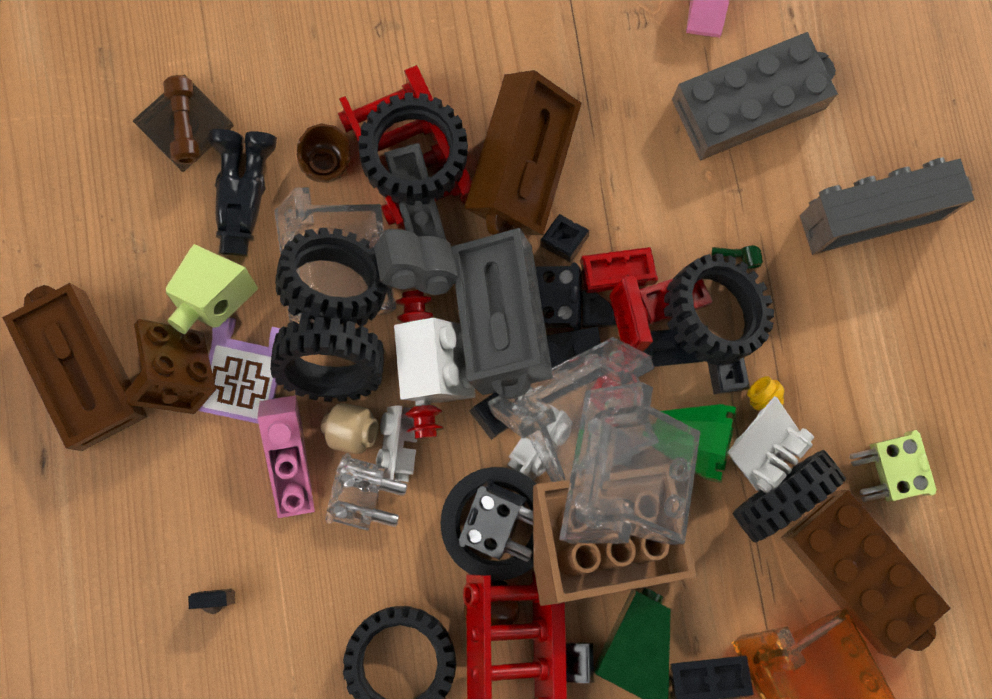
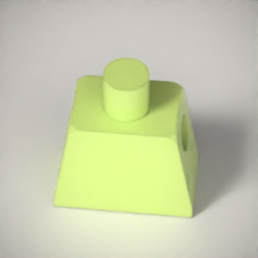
M194 244L166 287V294L177 307L167 321L173 328L183 334L188 332L196 320L213 328L219 327L257 291L258 287L245 267Z

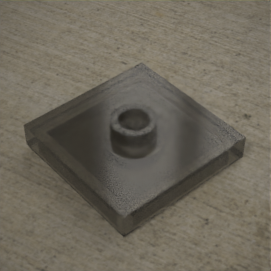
M193 83L194 96L189 100V123L192 126L193 139L199 142L201 157L212 147L209 143L210 130H230L234 125ZM163 93L140 113L133 122L184 172L193 163L178 164L171 159L170 143L175 140L173 129L175 121L171 110V101L165 98Z

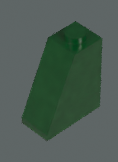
M646 587L643 588L641 593L633 589L630 591L597 659L594 672L597 676L641 699H669L671 609L661 604L664 599L663 596Z

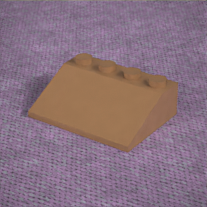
M673 464L536 484L533 486V566L540 606L697 577Z

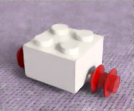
M419 290L403 292L402 298L395 301L396 304L403 306L404 313L397 316V320L402 322V324L394 325L400 399L415 401L416 404L415 407H412L405 413V416L413 418L414 426L409 428L407 432L414 433L415 439H428L437 437V430L444 429L443 426L436 424L435 416L442 413V410L430 404L475 398V388L467 379L461 325L455 322L432 318L433 313L425 310V304L432 301V298L424 296V292Z

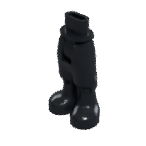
M212 129L209 131V143L221 155V171L217 175L215 183V216L218 229L216 237L220 239L219 254L247 256L249 241H254L252 234L257 222L262 195L266 190L263 169L266 159L275 151L277 137L265 132L250 131L246 132L244 139L241 134L232 130ZM245 143L246 171L243 177L240 178L239 167Z

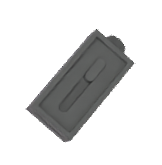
M805 32L678 84L672 101L701 161L825 110L838 95L832 83L836 70L829 55L817 52L809 33Z
M944 157L937 158L923 164L922 169L911 171L910 167H903L890 172L888 178L876 180L875 176H870L854 182V187L842 190L840 185H836L820 191V196L810 201L809 207L800 214L812 255L945 220L975 200L972 193V184L969 177L966 176L961 158L946 162Z
M520 228L452 246L451 249L458 273L455 287L468 382L482 395L497 392L502 398L508 400L524 396L532 383L553 379L533 250Z

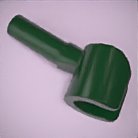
M755 245L746 246L741 249L712 247L711 256L723 254V257L742 258V261L748 265L747 269L759 268L763 263L761 250Z

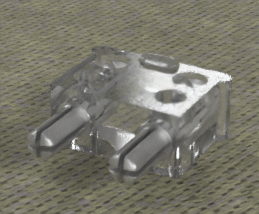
M346 453L343 455L336 470L325 517L326 522L332 523L334 521L366 531L369 530L372 521L396 527L399 515L376 509L380 490L404 496L407 490V483L385 478L386 467L351 458V455Z

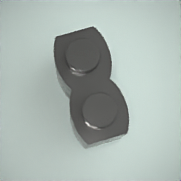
M389 229L383 232L374 246L380 281L387 286L397 289L416 288L424 293L440 295L447 293L458 279L451 245L443 238L435 236L418 237L406 230Z

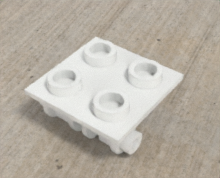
M774 396L766 407L758 413L756 419L745 432L735 440L727 454L757 491L761 489L763 492L769 493L771 489L773 490L778 487L787 476L785 473L790 474L792 471L784 460L797 465L799 461L795 456L799 458L804 456L813 446L811 441L814 439V436L804 428L800 431L778 398Z

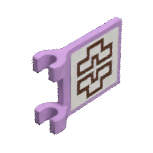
M229 317L219 327H212V344L209 360L216 391L198 411L259 424L257 418L259 402L275 399L278 384L275 382V378L271 376L270 365L274 338L281 328L272 327L269 347L231 339L236 319Z

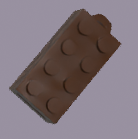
M535 70L504 75L464 207L485 219L487 230L492 235L520 228L524 235H544L582 104Z
M71 283L57 290L47 285L36 287L26 294L23 307L2 317L66 449L84 451L148 417L143 407L126 404L125 391L131 385V382L84 290Z
M849 490L833 492L781 537L880 654L896 658L906 648L922 651L929 647L933 639H935L936 628L934 623L951 609L950 606Z

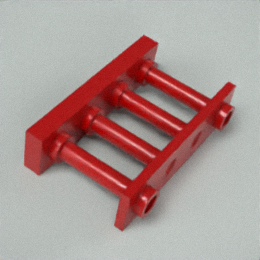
M417 65L404 70L406 84L402 85L403 89L353 111L346 96L339 98L343 111L338 113L340 121L346 133L353 131L358 144L359 136H361L359 123L367 120V115L371 110L376 112L377 105L383 100L386 104H389L390 97L398 94L401 100L405 99V93L413 92V98H419L420 93L428 94V99L433 101V97ZM414 120L383 134L378 143V152L420 133L424 135L430 133L435 145L431 146V151L422 154L427 168L434 164H438V166L445 164L449 157L450 147L446 135L438 126L425 120ZM466 167L463 170V176L460 181H456L455 188L450 193L444 192V197L451 194L453 197L459 195L463 205L466 204L472 184ZM388 195L386 198L383 196L386 204L380 207L388 225L396 224L397 229L406 230L399 204L393 202L391 196Z
M532 572L533 582L531 585L491 586V576L466 574L463 600L467 608V699H492V681L534 678V699H567L565 602L540 606L534 572ZM533 601L532 623L491 626V602ZM533 639L534 659L532 662L492 665V641Z

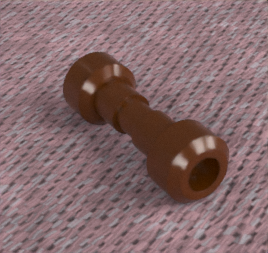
M183 75L169 76L164 80L163 86L165 98L171 101V110L175 121L173 126L175 140L170 143L171 159L178 164H191L200 158L199 142L193 139L192 126L189 123V100L194 96L193 83L191 79Z

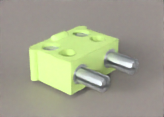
M917 430L905 432L903 437L869 444L870 450L850 454V459L872 454V457L852 461L851 464L858 466L875 462L881 485L860 490V495L883 490L881 493L861 497L863 502L884 497L886 501H896L921 494H936L937 489L921 435ZM888 446L892 449L891 456L886 451ZM899 482L902 484L901 492H899L897 489V484Z

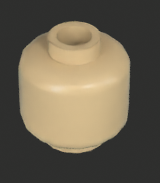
M346 403L334 406L330 413L324 415L321 422V432L325 434L327 445L334 450L352 454L363 453L367 448L372 447L377 439L379 430L378 421L374 419L373 413L368 408Z

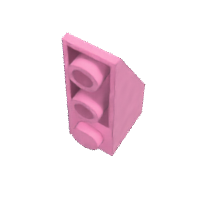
M294 395L260 401L257 418L278 518L315 512L297 397Z

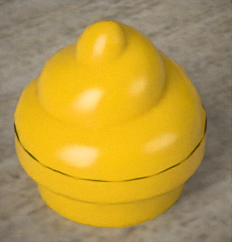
M765 376L750 386L747 396L750 398V405L755 410L761 411L774 396L783 405L785 390L778 380H772L769 376Z

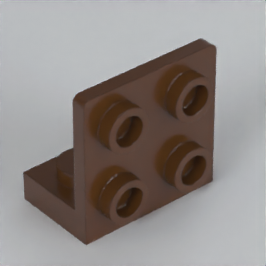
M138 319L134 324L142 372L125 391L126 404L195 414L216 391L204 333L189 329L186 334H183L171 325Z

